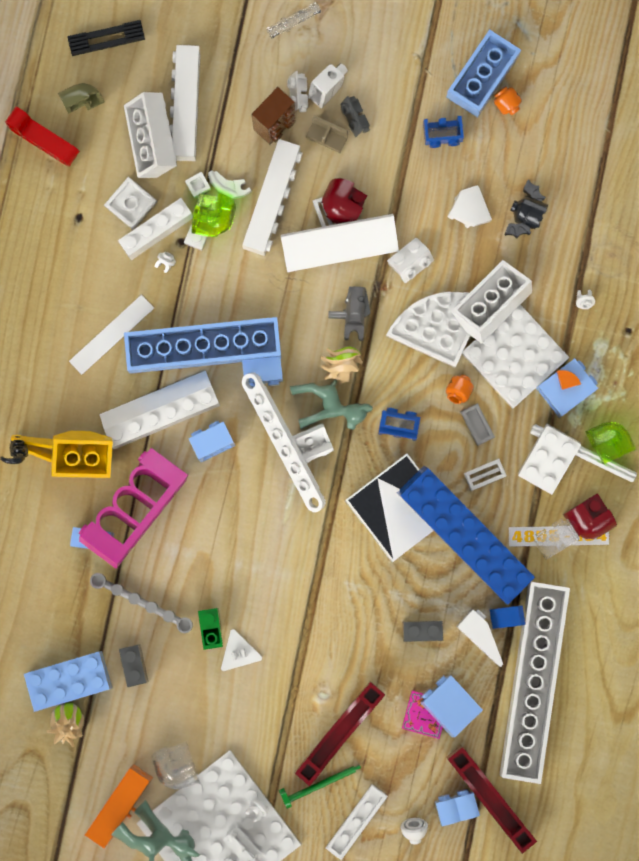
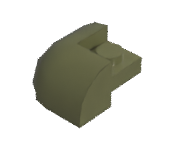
M86 83L73 85L58 93L68 114L83 106L90 110L104 103V99L97 88Z

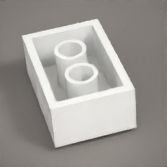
M546 423L520 468L518 476L553 494L580 448L581 443Z

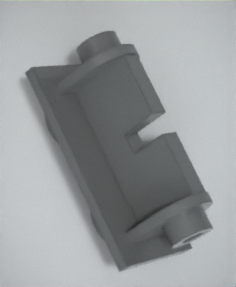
M347 96L340 104L341 110L346 116L349 128L356 138L362 131L363 133L370 131V124L365 114L358 115V113L363 112L358 98Z

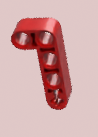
M15 106L5 121L8 128L15 134L67 167L71 166L80 152L75 146L32 120L25 111Z

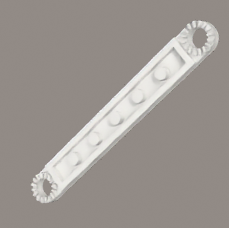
M255 372L246 374L242 379L243 388L306 507L312 512L322 510L325 507L326 500L322 496L312 472L267 387L264 386L261 377L258 376L259 374ZM250 378L254 379L255 387L250 386V382H248ZM313 497L318 500V507L313 505V501H311Z

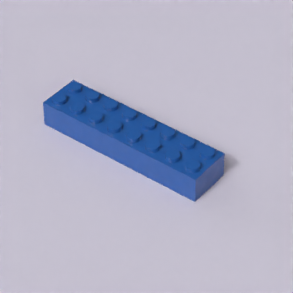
M423 466L397 492L507 605L535 578L426 466Z

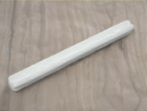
M535 424L530 433L539 437L544 428ZM580 446L576 453V456L630 482H633L637 476L636 472Z

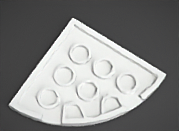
M443 292L417 301L395 320L386 336L455 368L470 335L452 314V310L469 293Z

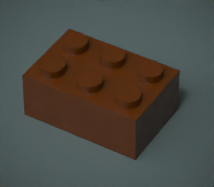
M279 87L251 114L254 131L269 145L273 141L276 143L282 137V132L286 128L290 129L296 121L294 120L296 118L295 102Z

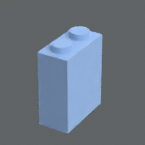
M575 358L560 370H566L575 374L580 380L581 385L561 390L557 373H555L536 388L559 418L598 389L596 386L598 384L593 376L587 375L584 371L586 368L583 363Z
M443 675L436 682V688L427 690L421 696L423 700L420 703L451 737H456L483 709L451 675L447 677Z

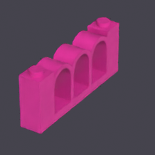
M152 448L148 452L144 451L139 457V466L131 472L128 486L120 487L115 492L112 499V507L103 508L98 513L96 522L91 521L88 526L85 524L78 533L80 534L79 542L115 569L118 568L187 481L188 475ZM147 475L167 490L155 502L136 488L133 480L137 476ZM121 496H133L151 509L141 523L118 507L117 500ZM106 516H115L134 531L125 543L122 544L102 529L100 525L101 519Z

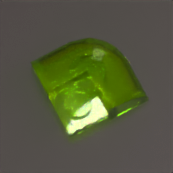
M220 193L217 194V197L199 194L193 214L192 233L218 237L219 234L226 232L228 229L230 230L236 212L235 202L230 197Z
M606 422L585 431L603 465L637 450L629 432L619 423Z

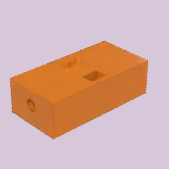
M135 764L131 766L85 836L102 848H105L114 837L111 834L124 822L126 817L131 818L130 811L134 812L136 810L134 805L153 777Z

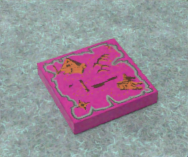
M411 691L402 729L440 739L442 726L420 703L423 700L421 697L423 693Z

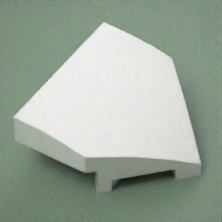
M478 185L461 190L455 197L452 209L447 216L452 220L460 221L466 228L485 224L492 220Z

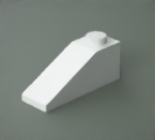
M471 609L456 627L501 667L503 662L489 625L484 620L486 616L480 610L475 612Z

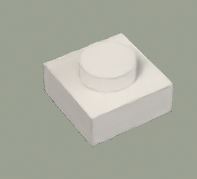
M202 172L185 180L194 198L211 190Z
M191 225L184 244L202 251L209 232Z

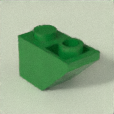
M219 608L198 611L203 650L223 647Z

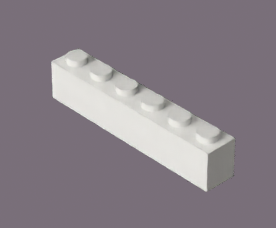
M176 45V51H173V63H176L175 70H172V81H175V88H171V99H174V106L170 107V118H173V125H170L169 129L173 140L172 144L176 161H196L199 46Z
M278 139L242 245L243 249L265 256L266 251L270 252L273 243L270 239L272 233L276 234L279 223H276L277 218L283 214L285 206L282 204L284 198L288 199L291 190L288 187L290 180L294 181L297 170H294L296 163L299 164L303 153L300 152L299 145Z

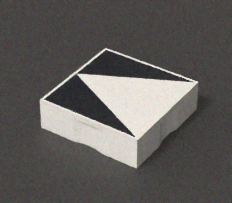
M405 454L345 500L391 562L395 561L434 531L397 494L420 470L408 454Z

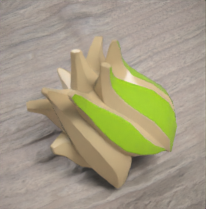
M351 346L343 347L336 351L327 348L326 350L330 357L321 356L320 358L327 364L321 366L324 370L328 371L324 380L330 378L339 380L338 386L349 382L353 372L359 371L355 363H363L359 357L361 355L360 352Z
M66 702L54 709L50 719L51 730H47V733L55 734L54 745L62 740V744L68 741L74 747L73 739L83 736L84 715L81 713L80 708L72 702Z

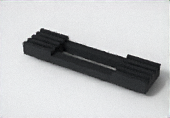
M141 20L93 32L67 36L72 56L145 40ZM120 32L125 34V37L93 45L88 43L89 39Z

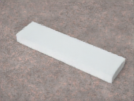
M371 784L325 848L342 860L388 796Z

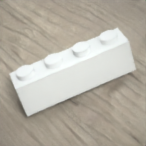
M180 198L119 239L118 242L128 257L133 260L193 219V215L182 198Z

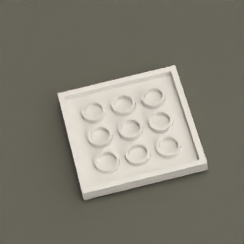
M521 305L482 344L475 340L462 352V355L512 409L570 358Z

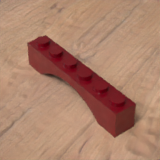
M369 681L295 770V774L310 786L351 734L383 699L385 693Z
M461 745L446 757L522 854L537 842Z

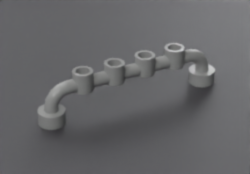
M95 573L90 578V584L93 588L101 589L104 587L110 590L113 595L122 596L128 599L131 604H137L145 608L148 613H155L163 617L164 621L173 622L181 633H188L193 628L191 619L186 617L180 618L173 611H166L158 607L156 602H149L141 598L138 593H131L125 590L122 585L106 580V577L101 573Z

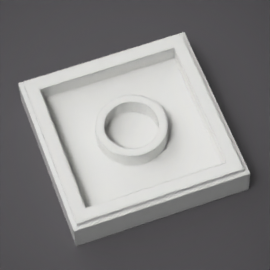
M128 177L104 206L134 230L158 201Z

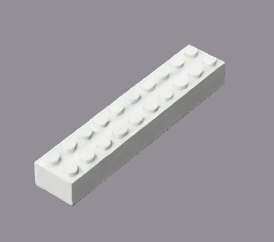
M536 582L528 584L524 608L526 625H522L499 774L502 778L541 784L570 588Z

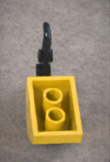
M74 430L54 435L53 439L12 435L9 450L13 458L1 456L0 459L7 464H20L29 453L51 462L52 477L110 478L113 440L111 437L92 431Z

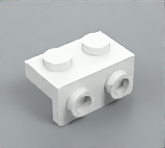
M418 238L413 239L387 260L388 264L400 275L404 283L413 279L434 261L430 250Z
M323 423L292 436L306 463L334 451Z

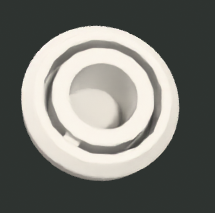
M410 818L405 820L400 828L404 837L410 840L411 844H419L427 833L428 824L421 818Z

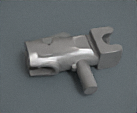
M349 287L345 300L346 309L343 312L329 311L328 318L345 319L344 340H348L350 333L355 331L358 333L359 341H363L364 318L370 314L367 291L365 287Z

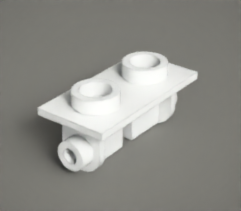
M295 71L289 76L287 86L290 90L289 97L295 102V111L299 109V112H306L308 108V95L301 94V92H307V77H305V74H298V71Z
M238 826L223 839L241 861H259L264 856Z

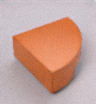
M566 370L556 372L561 390L581 385L578 377L572 372Z

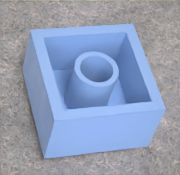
M216 421L209 425V429L202 431V429L197 430L191 434L192 437L188 438L200 462H204L235 447L224 421L221 423Z

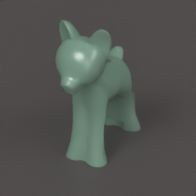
M334 380L331 385L318 386L314 383L290 386L292 395L309 392L323 399L324 410L298 420L301 429L326 418L344 416L347 420V428L354 430L356 425L364 421L367 413L372 411L373 407L370 404L360 403L347 406L342 405L336 389L337 380Z
M146 800L134 813L152 832L150 836L134 835L123 822L111 834L131 849H137L145 856L149 857V861H154L155 856L165 846H169L181 861H192L191 857L200 856L194 850L195 842L189 835V831L183 829L178 836L174 837L168 828L156 817Z

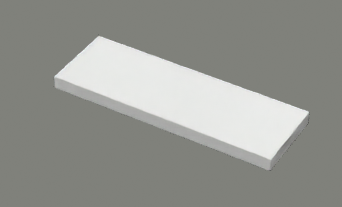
M393 214L281 235L287 272L399 251Z

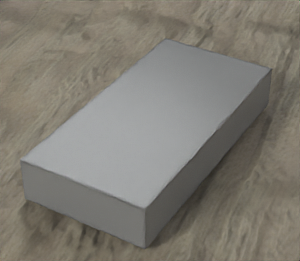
M478 403L460 412L477 446L495 438Z

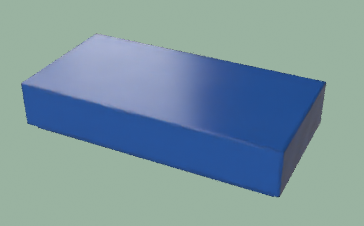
M523 605L490 609L492 629L526 625Z

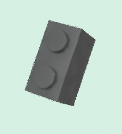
M443 621L402 622L404 642L443 641Z
M141 644L119 649L127 688L148 683Z

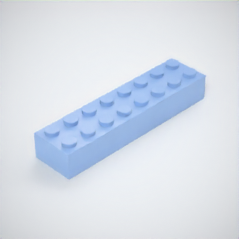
M277 317L124 333L127 371L130 374L239 363L242 360L279 356L281 358Z

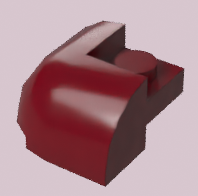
M335 178L329 182L321 202L327 214L326 217L335 224L357 221L368 196L354 188L353 182L342 178Z
M598 493L563 514L572 530L578 536L585 539H596L617 527L610 509H607Z

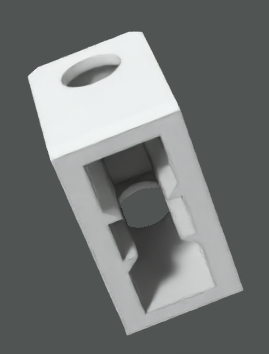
M341 63L336 68L331 64L327 66L311 82L308 98L322 109L342 87L344 75L348 72L347 68Z

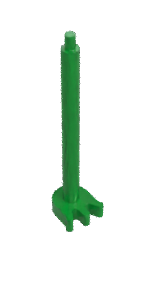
M360 765L352 766L287 796L284 788L280 789L279 792L288 809L292 807L291 802L347 777L361 767Z

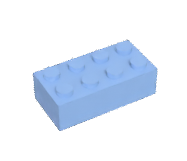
M489 29L449 88L446 98L478 118L518 59L521 49Z
M102 651L24 674L34 712L112 689Z

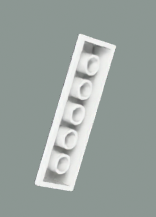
M203 371L101 413L100 418L106 436L111 437L113 440L112 449L115 450L219 407L220 404L206 371Z

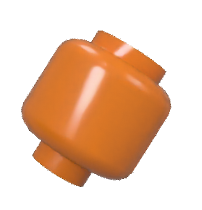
M505 86L494 95L496 97L494 104L503 115L508 113L513 115L520 110L519 105L522 99L514 88H507Z
M466 375L453 376L446 387L447 398L455 404L467 402L474 389L471 379Z

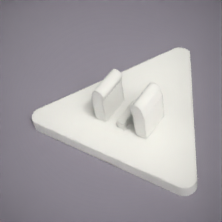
M232 629L221 670L226 671L261 661L262 656L239 633Z

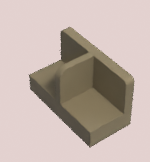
M314 115L306 138L341 153L348 138V130Z

